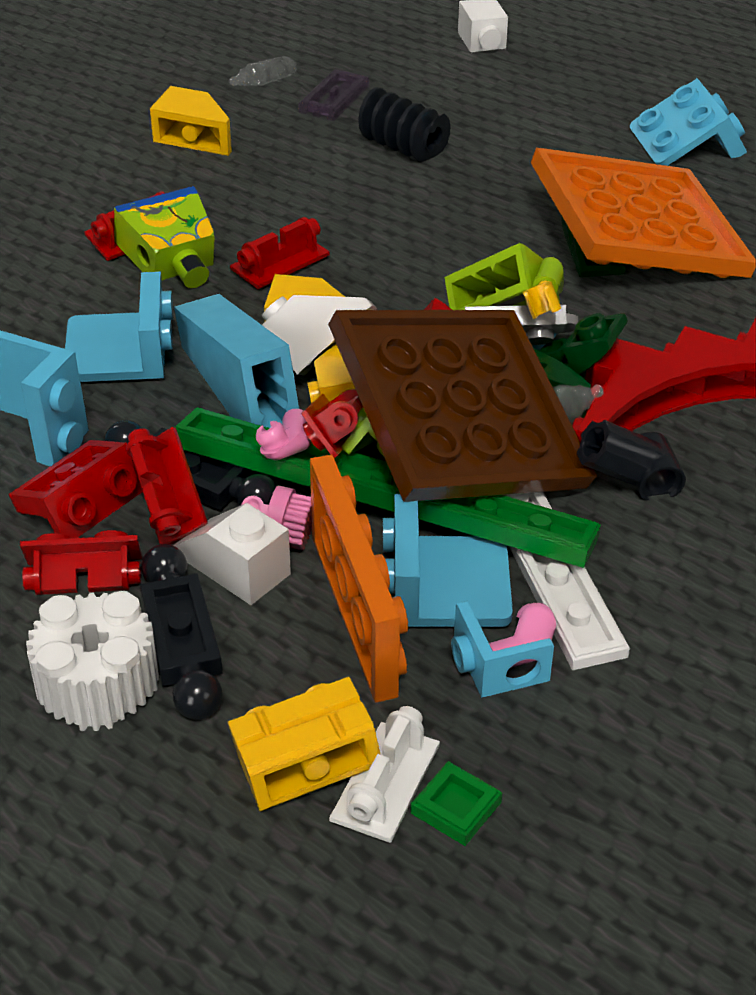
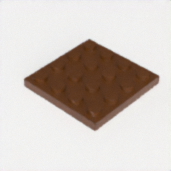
M336 310L328 323L403 502L587 489L597 477L594 469L582 465L578 458L577 451L580 447V441L514 310Z

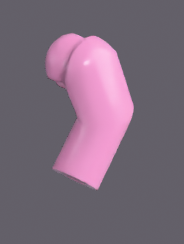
M291 409L287 411L283 416L282 423L270 421L271 428L268 430L263 425L259 427L256 432V440L261 445L260 452L262 455L276 461L302 452L310 446L311 441L303 428V424L307 422L301 414L303 410Z
M528 603L522 606L516 617L519 618L514 636L491 642L489 645L492 651H497L548 638L552 641L556 630L555 616L552 610L543 603ZM525 659V660H522V661H519V662L515 663V664H514L512 667H510V668H513V667H516V666H520V665H523V664H526V663H530V662H533V661H537V660H534V659Z

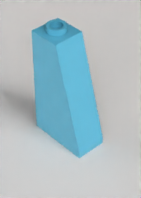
M220 294L174 306L182 348L231 417L271 428L270 421L282 423L283 416L287 411L299 409L289 344Z

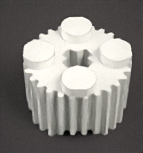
M117 591L109 595L103 593L100 597H96L94 593H89L87 598H83L79 594L76 595L75 600L68 596L57 595L51 597L40 606L39 614L41 621H35L33 623L34 630H29V640L26 641L27 655L37 700H39L40 705L45 706L47 713L54 712L55 719L59 720L65 717L66 724L74 723L79 725L80 731H85L88 726H92L94 731H99L101 725L111 729L114 722L125 719V713L135 714L137 712L136 706H144L146 704V697H152L153 691H157L159 672L152 623L149 622L147 613L141 612L137 597L127 591Z

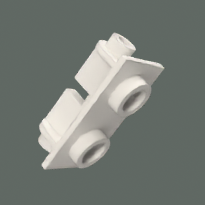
M403 706L399 711L391 712L386 723H380L376 730L380 754H377L369 770L351 776L329 817L330 822L389 843L392 842L440 745V741L424 736V727L421 723L423 717L418 710L410 706Z

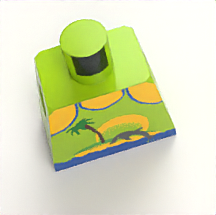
M194 186L114 207L115 243L142 272H161L162 280L179 275L184 285L188 288H197L207 281L209 277L207 267L213 265L215 237L213 228Z

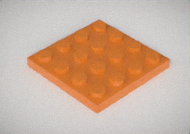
M536 147L531 165L588 260L602 265H607L610 262L631 264L640 269H650L651 267L667 268L682 274H690L692 271L711 273L720 278L729 276L752 277L756 268V259L690 169Z

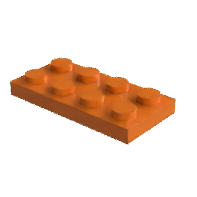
M332 454L310 458L312 539L374 702L398 698L399 676L407 673L405 652L400 641V634L408 632V619L404 603L400 596L391 597L389 592L390 578L386 560L383 554L374 555L372 551L373 540L370 523L365 513L357 515L355 510V490L350 476H341Z

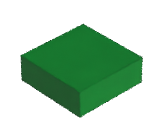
M448 761L411 803V814L466 846L501 804L503 792Z

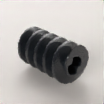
M374 87L363 99L358 117L359 129L368 140L374 139L380 145H387L394 151L400 150L405 156H413V158L421 163L439 155L446 147L450 136L451 124L446 114L439 116L435 109H425L420 103L412 104L408 98H400L396 93L387 92L381 87Z

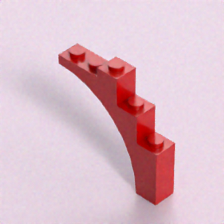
M756 318L748 333L740 331L736 340L684 326L675 344L668 342L663 351L617 338L611 349L598 362L586 370L585 380L591 383L587 412L584 418L576 417L572 425L580 443L581 433L592 421L600 423L603 420H607L633 431L662 415L697 404L730 399H755Z

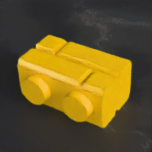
M350 677L330 684L321 683L314 685L303 694L271 706L255 707L244 716L228 721L238 758L259 811L370 769L377 754H380L373 722L363 702H361Z

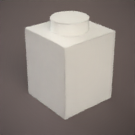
M459 1L458 33L469 51L479 52L506 49L508 16L498 1Z

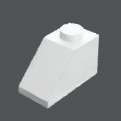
M293 295L287 301L282 296L264 311L262 318L265 322L262 325L289 344L293 370L297 375L304 376L315 367L314 360L336 344L328 325L336 310H376L377 308L370 300L363 297Z
M248 503L207 520L208 524L185 536L173 545L183 552L188 564L250 605L291 574L289 529Z

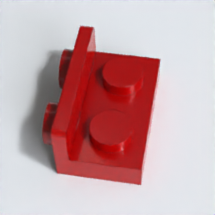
M89 440L9 493L8 495L16 511L22 514L42 516L48 519L54 533L64 534L70 538H78L143 492L132 457L126 452L127 442Z

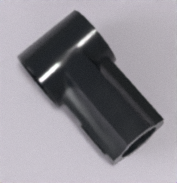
M603 420L600 423L592 421L581 433V443L577 451L581 464L636 486L644 500H649L648 496L663 494L675 497L684 488L686 482L685 474L667 438L661 433L646 432L637 434L607 420Z

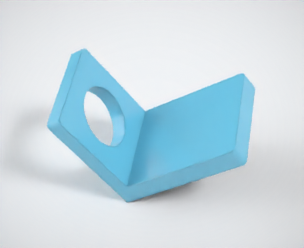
M469 602L456 603L454 637L451 641L454 662L460 673L470 672L481 698L550 681L554 645L550 638L492 651ZM525 659L537 660L536 666L528 674L518 678L506 676L507 671L515 663Z

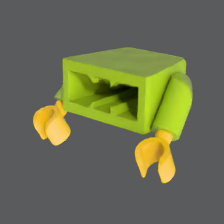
M522 243L513 245L444 277L449 307L452 310H464L465 307L528 305L532 319H535L548 311L553 313L561 309L559 294L564 288L562 263L554 257L543 259Z

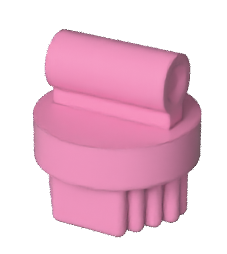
M278 485L273 492L269 505L264 504L261 498L257 496H249L243 500L242 505L245 503L250 504L289 529L290 548L297 550L305 549L312 529L311 497L296 494L295 489Z

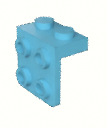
M698 78L687 85L681 86L674 94L653 108L642 112L630 124V129L654 163L658 165L668 166L712 136L716 138L731 158L740 157L747 153L740 139L745 134V130L733 112L729 114L720 96L717 93L711 95Z
M141 272L138 313L75 315L68 319L65 349L74 351L76 354L80 382L164 378L165 350L173 349L171 320H173L172 291H163L161 272Z
M0 330V410L28 419L36 461L44 465L52 466L68 453L79 448L84 435L89 431L76 354L71 350Z
M395 494L394 518H383V552H394V559H385L390 578L389 592L394 594V597H401L407 613L408 627H455L456 603L464 601L469 602L481 627H504L509 625L512 621L513 609L507 545L477 536H419L418 500L403 502L401 495Z

